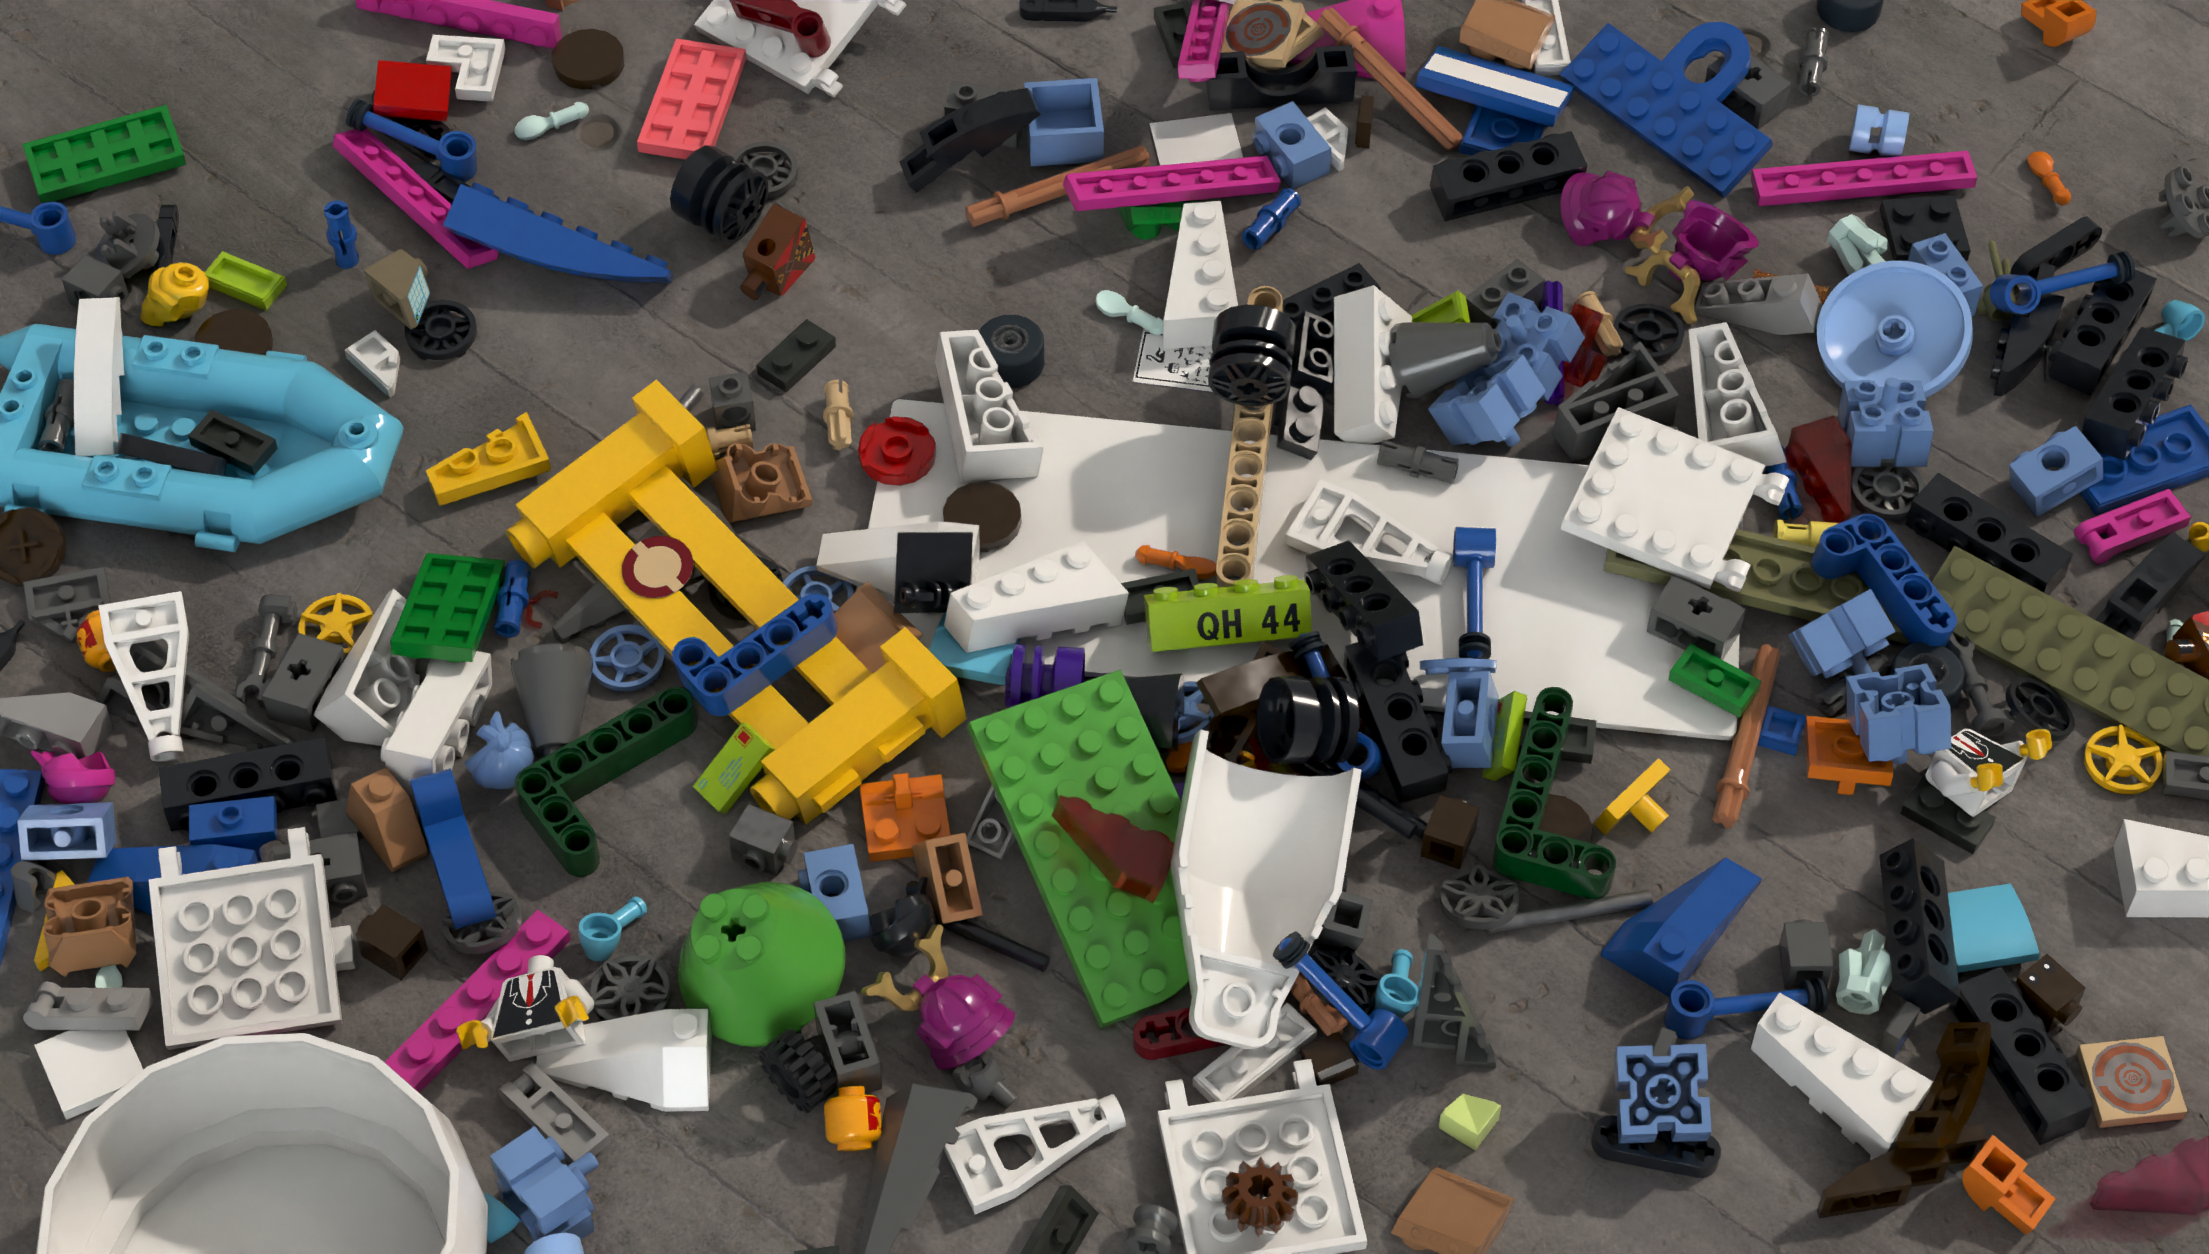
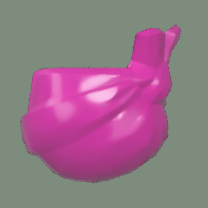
M31 750V755L41 765L42 776L48 784V793L57 803H98L107 796L110 788L115 785V769L110 768L102 752H96L77 759L73 753L56 757L54 752L44 751L40 754Z

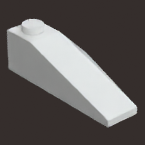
M937 521L822 535L816 565L817 571L856 586H862L869 582L874 588L883 591V596L894 600L898 532H973L970 583L974 584L976 580L980 557L979 525ZM928 613V614L943 615L944 613Z
M395 589L387 593L327 686L314 713L317 719L344 741L382 746L384 740L387 737L391 738L400 712L407 710L411 703L413 690L416 685H419L420 675L415 673L416 659L391 655L390 641L407 601Z
M664 1009L584 1024L585 1044L537 1055L536 1065L555 1081L584 1089L591 1086L612 1092L615 1098L627 1100L629 1097L650 1103L651 1108L665 1112L709 1111L712 1033L708 1009Z

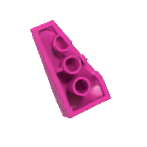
M1349 0L1306 12L1317 23L1321 13L1325 9L1329 10L1332 7L1351 26L1356 25L1359 28V34L1402 77L1406 76L1405 27L1401 0ZM1322 28L1324 35L1288 63L1298 65L1311 55L1315 47L1336 46V41ZM1354 60L1358 76L1373 78Z

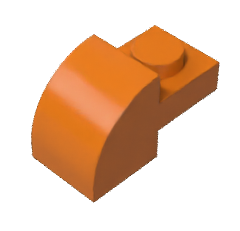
M2028 0L2021 3V16L2043 31V44L2050 47H2057L2089 33L2095 25L2097 10L2082 0Z
M1992 1135L1965 1168L1962 1174L1963 1185L1970 1198L1980 1209L1985 1211L1990 1206L1993 1207L2027 1235L2034 1230L2056 1198L2023 1172L2028 1165L2027 1162Z

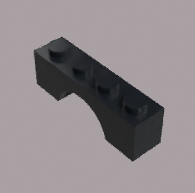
M1352 45L1315 47L1311 55L1303 62L1293 67L1279 70L1265 69L1253 64L1243 51L1223 52L1220 55L1216 78H1210L1206 81L1209 109L1283 106L1292 101L1296 105L1354 102L1356 67Z

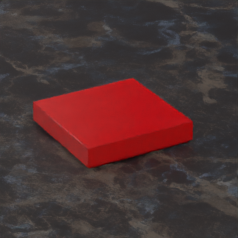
M378 60L373 113L387 117L447 121L451 66Z

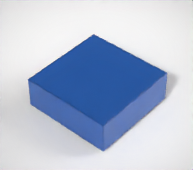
M1768 705L1757 745L1796 756L1806 716Z

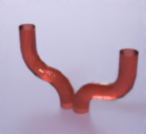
M543 590L535 598L529 599L528 606L526 607V621L529 625L537 628L542 627L541 622L532 619L533 609L530 605L538 603L544 596L557 598L558 592Z

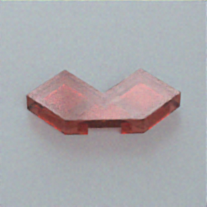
M1574 303L1570 315L1575 319L1585 338L1570 363L1564 361V381L1582 388L1590 380L1595 382L1599 378L1607 360L1606 356L1589 349L1604 314Z

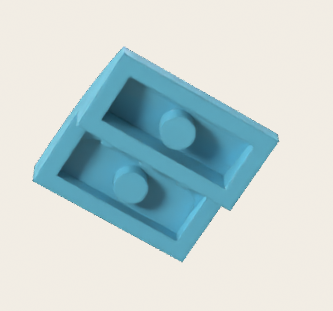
M944 613L934 634L929 651L955 677L1005 686L1007 667L1013 657L1015 644H1020L1021 638H1018L1016 643L966 653L944 627L946 613Z
M2011 883L1948 893L1957 973L2039 960L2040 953L2034 933Z

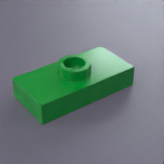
M1691 643L1670 670L1668 679L1739 718L1759 692L1762 682Z

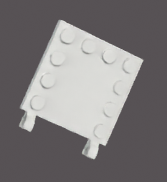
M713 0L694 25L699 33L722 46L746 49L747 60L803 92L809 94L815 86L826 94L835 97L843 85L836 81L839 76L828 68L878 5L898 16L905 8L906 3L901 0H792L801 8L817 12L822 17L830 36L831 45L828 51L822 56L815 58L809 57L808 54L800 51L793 33L737 17L729 0Z
M1618 407L1564 516L1560 529L1707 589H1710L1713 581H1716L1733 591L1740 592L1751 565L1739 559L1725 561L1724 557L1753 494L1771 504L1779 505L1789 478L1780 473L1763 474L1764 464Z
M305 827L288 829L290 859L181 875L180 852H177V847L158 849L161 878L149 879L165 1046L168 1050L204 1045L224 1036L269 1035L342 1023L324 860L321 854L310 855L309 835L306 833Z
M1311 1059L1293 1062L1295 1072H1292L1295 1089L1188 1106L1183 1080L1165 1082L1166 1092H1164L1167 1110L1158 1111L1157 1120L1186 1254H1338L1366 1249L1367 1238L1330 1084L1316 1085ZM1261 1157L1265 1162V1167L1270 1168L1279 1162L1280 1166H1282L1281 1175L1292 1174L1294 1178V1187L1292 1189L1298 1192V1203L1292 1207L1294 1209L1292 1220L1290 1222L1281 1221V1229L1277 1234L1266 1226L1264 1227L1263 1234L1258 1237L1255 1233V1227L1249 1226L1246 1230L1240 1232L1238 1229V1219H1227L1225 1215L1227 1205L1223 1204L1221 1196L1222 1190L1227 1187L1226 1177L1229 1172L1238 1173L1239 1165L1242 1161L1254 1168L1256 1167L1257 1160Z

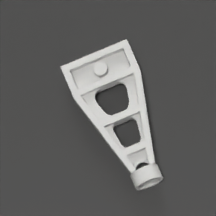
M1321 479L1285 534L1286 545L1312 554L1343 543L1334 536L1346 517H1356L1372 529V532L1365 543L1353 545L1377 569L1417 575L1442 585L1447 579L1453 563L1452 555L1439 551L1437 546L1357 493ZM1384 535H1390L1408 546L1402 556L1384 554L1375 549Z
M182 592L98 605L105 646L149 740L150 759L152 761H169L183 756L184 751L180 737L189 630ZM164 639L168 644L167 662L164 668L145 673L139 671L130 655L132 644ZM168 682L170 687L169 707L155 711L148 710L143 698L142 686ZM162 732H167V733L171 734V735H165V736L157 737L158 734H160V733H162Z
M1111 1094L1099 1100L1095 1098L978 1118L956 1127L955 1129L960 1133V1136L955 1145L946 1143L944 1151L974 1214H978L1018 1197L1103 1135L1126 1127V1121L1117 1098L1114 1094ZM1094 1115H1099L1101 1120L1098 1121ZM1061 1120L1070 1121L1076 1135L1056 1148H1048L1039 1129L1044 1125ZM1017 1134L1030 1137L1036 1149L1034 1157L1018 1169L1008 1170L1004 1168L994 1147L995 1141L1001 1137Z

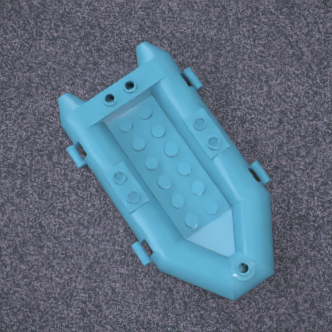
M33 324L0 336V365L10 371L0 393V507L5 508L4 512L12 509L33 507L48 515L196 535V547L236 552L240 542L263 544L382 495L403 436L404 427L397 418L318 363L307 361L305 355L269 350L266 352V355L219 349V345L148 335H144L143 338L123 336L122 334L124 375L119 376L122 415H117L118 440L120 433L205 453L190 445L188 435L212 409L274 438L278 449L255 476L227 463L224 476L187 471L171 467V465L159 464L120 453L115 455L78 456L75 455L74 427L70 429L67 435L63 453L42 451L38 444L46 426L44 416L47 407L52 405L58 382L62 379L74 380L76 329Z

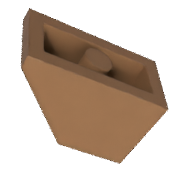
M387 767L351 783L345 812L391 872L427 856L428 849L411 799Z
M960 833L925 840L913 845L912 849L919 881L923 876L928 877L926 895L931 898L933 911L940 924L983 916L966 834Z

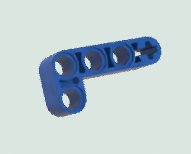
M1862 514L1823 531L1811 558V566L1815 573L1826 579H1836L1857 571L1911 644L1922 642L1929 646L1946 647L1957 624V617L1882 518L1874 514Z
M808 594L719 657L700 638H685L679 641L672 651V659L679 678L708 713L714 716H726L835 638L838 628L832 604L822 594ZM782 641H790L785 645H778ZM693 661H700L695 665L688 666ZM757 664L751 669H744L748 665ZM717 688H724L720 692L711 693L713 690Z
M451 768L411 779L410 784L423 832L454 929H460L496 918L493 901L464 816Z

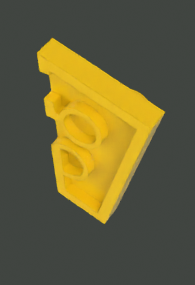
M527 412L515 418L517 424L504 432L496 429L486 435L487 442L475 449L463 448L426 470L428 482L439 506L552 471L547 453Z

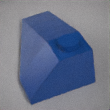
M216 844L176 846L177 852H180L181 875L258 863L255 851L250 849ZM173 846L112 848L106 858H96L87 883L129 877L133 881L134 907L152 916L149 879L161 878L158 849Z
M1724 858L1625 921L1601 951V956L1670 997L1673 988L1678 983L1690 978L1760 885L1762 878L1730 859Z

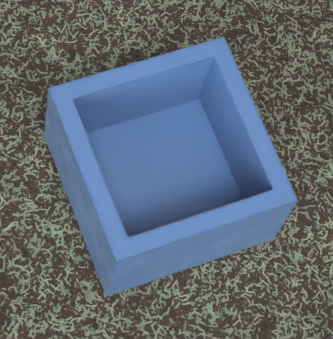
M1097 78L1024 83V88H1028L1032 92L1041 113L1039 117L1026 126L1031 167L1091 163L1104 158V128Z

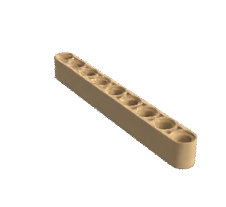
M1260 286L1250 293L1248 305H1263L1283 313L1282 295L1274 287ZM1235 404L1216 562V584H1218V588L1234 586V582L1238 580H1228L1227 578L1230 576L1241 577L1239 580L1254 578L1273 404L1263 406ZM1253 407L1260 408L1258 410H1249V408ZM1249 440L1256 441L1252 444L1244 443ZM1242 474H1251V475H1253V476H1251V477H1241L1240 475H1242ZM1244 507L1248 508L1249 510L1237 511L1235 509ZM1240 541L1244 542L1245 544L1242 546H1235L1231 543Z

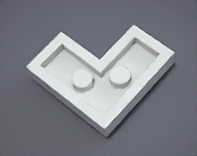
M433 34L426 63L429 65L451 66V72L459 73L455 87L457 99L493 102L506 50L504 39Z

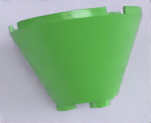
M761 882L725 890L718 894H709L701 901L700 909L691 924L680 951L678 983L683 1001L687 1009H708L712 1035L730 1044L761 1047L767 1046L787 1029L795 1030L796 1034L802 1033L800 1029L815 1018L814 1002L835 997L839 990L845 969L843 936L835 918L827 907L811 893L793 885Z

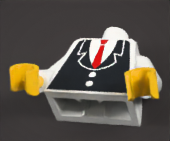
M1963 729L1951 737V749L1939 750L1927 755L1932 758V761L1925 774L1926 779L1941 791L1945 797H1948L1965 812L1974 817L2012 792L2028 755L2033 760L2045 757L2047 751L2052 748L2050 731L2037 729L2026 734L2027 744H2024L2022 741H2016L2000 745L1971 729Z
M536 955L528 960L527 974L508 978L502 983L500 997L496 1000L484 1020L465 1022L458 1026L456 1031L462 1050H466L474 1044L478 1048H486L488 1042L492 1041L509 1062L585 1044L583 1021L589 1019L588 1014L594 1008V1000L579 981L569 979L561 968L554 967L552 958L545 955Z

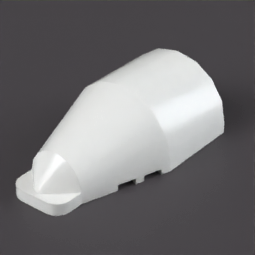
M1199 730L1192 741L1171 859V870L1192 996L1189 1022L1193 1031L1204 1039L1245 1049H1257L1268 1044L1274 1038L1277 1031L1280 1008L1300 972L1295 966L1285 969L1273 957L1275 948L1282 939L1295 931L1310 944L1311 948L1314 940L1320 935L1323 929L1322 925L1332 906L1336 904L1342 893L1362 770L1352 768L1347 772L1333 776L1308 777L1252 769L1227 761L1209 752L1206 749L1209 731Z

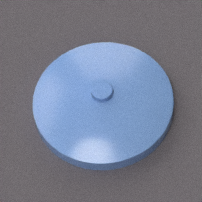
M1911 261L1880 262L1852 273L1842 280L1829 294L1821 308L1817 322V344L1822 363L1831 378L1841 388H1843L1844 381L1860 380L1875 381L1879 387H1884L1885 380L1892 377L1898 380L1921 381L1925 398L1943 389L1958 375L1969 356L1973 340L1971 312L1961 290L1940 271Z

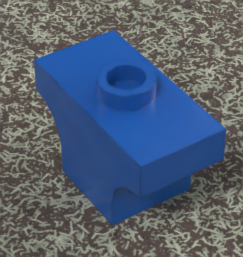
M274 796L189 805L190 845L216 844L250 849L255 851L257 860L262 861L261 847L270 841L277 840V805Z

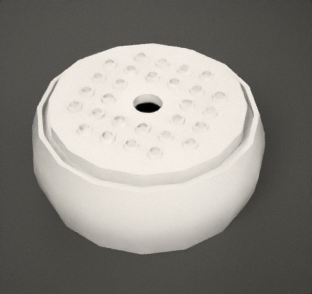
M306 1033L224 1036L147 1066L83 1120L45 1186L36 1254H486L488 1204L451 1121L377 1056Z

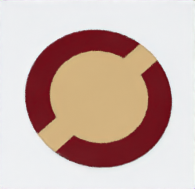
M654 536L640 541L629 550L622 564V576L627 587L635 594L646 598H662L677 592L687 583L693 571V557L689 548L680 540L669 536Z

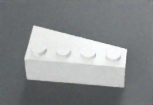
M1221 201L1185 203L1183 205L1163 320V350L1212 346L1214 320L1220 312L1230 307L1238 306Z
M1374 285L1334 297V434L1344 442L1374 444L1395 438L1402 386L1399 387L1391 366L1389 344L1396 342V333L1390 334V331L1395 324L1412 322V316Z
M1727 322L1689 329L1698 439L1764 464L1765 467L1787 463L1777 432L1771 423L1767 410L1757 392Z
M979 331L940 332L935 364L961 482L1038 477L1044 447L1039 438L1033 436L1029 428L1030 422L1024 411H1019L1012 398L1013 392L1008 382L1004 383L997 371L998 365Z
M1081 540L950 593L944 627L966 653L1016 643L1018 638L1032 637L1036 641L1051 638L1052 632L1072 629L1074 634L1087 632L1090 626L1105 623L1107 628L1121 625L1129 592L1084 540Z
M476 651L473 662L463 661L454 663L442 659H431L424 681L421 685H416L413 690L409 707L406 711L400 712L391 738L387 737L383 742L381 761L385 762V766L409 795L415 814L418 817L419 814L410 780L449 768L452 770L455 756L463 757L467 747L469 725H476L492 686L491 654Z
M2124 819L2113 848L2125 916L2209 918V836Z
M1782 993L1777 995L1758 1022L1751 1050L1791 1087L1796 1085L1810 1098L1809 1104L1820 1114L1825 1112L1842 1128L1841 1133L1853 1144L1858 1142L1871 1155L1870 1160L1897 1148L1896 1140L1909 1111H1921L1933 1081Z

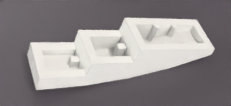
M120 297L79 299L74 359L75 455L78 456L119 454L115 452L118 443L117 415H122L119 376L124 375Z

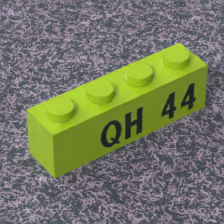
M1295 575L1278 576L1274 578V582L1258 584V580L1242 579L1235 581L1234 586L1220 588L1215 583H1202L1195 585L1194 590L1179 592L1175 587H1161L1153 590L1154 594L1144 595L1147 642L1152 652L1297 638L1303 633L1312 632L1310 589L1304 579L1298 580V576Z

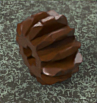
M1260 1157L1256 1162V1167L1252 1168L1242 1161L1239 1165L1238 1173L1229 1172L1227 1175V1187L1222 1190L1221 1201L1227 1205L1225 1210L1227 1219H1238V1229L1240 1232H1243L1249 1226L1255 1227V1233L1260 1237L1263 1234L1264 1227L1268 1226L1277 1234L1281 1229V1221L1290 1222L1294 1216V1209L1292 1207L1298 1203V1192L1292 1189L1294 1187L1292 1174L1281 1175L1282 1166H1280L1279 1162L1267 1168L1265 1167L1264 1160Z

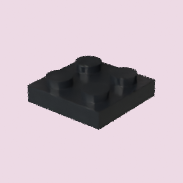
M1955 195L1884 199L1881 201L1880 213L1893 261H1908L1913 243L1946 233L1964 260L1968 261L1971 250Z

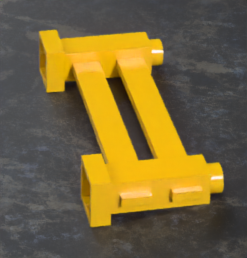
M656 379L632 397L637 412L636 416L516 504L521 519L505 532L518 554L534 569L548 558H551L561 568L576 556L671 656L675 645L679 641L689 637H696L703 640L719 657L731 649L733 645L680 590L662 598H646L635 594L625 584L622 576V564L626 554L635 544L617 525L639 509L665 536L673 537L683 542L692 554L693 565L756 629L762 627L799 599L679 479L683 477L694 488L716 472L718 468L705 427ZM906 627L880 646L884 665L873 674L835 636L831 642L794 667L831 705L810 723L772 685H769L735 711L728 714L739 726L742 722L750 724L775 748L772 753L761 760L766 776L750 787L753 798L762 810L788 820L796 815L807 825L862 784L861 781L885 762H890L924 735L928 728L931 727L941 738H944L963 723L967 716L958 679ZM782 641L778 645H785L790 641ZM693 661L688 666L695 665L700 661ZM748 665L744 669H751L753 665ZM717 688L713 690L711 693L720 692L724 688Z

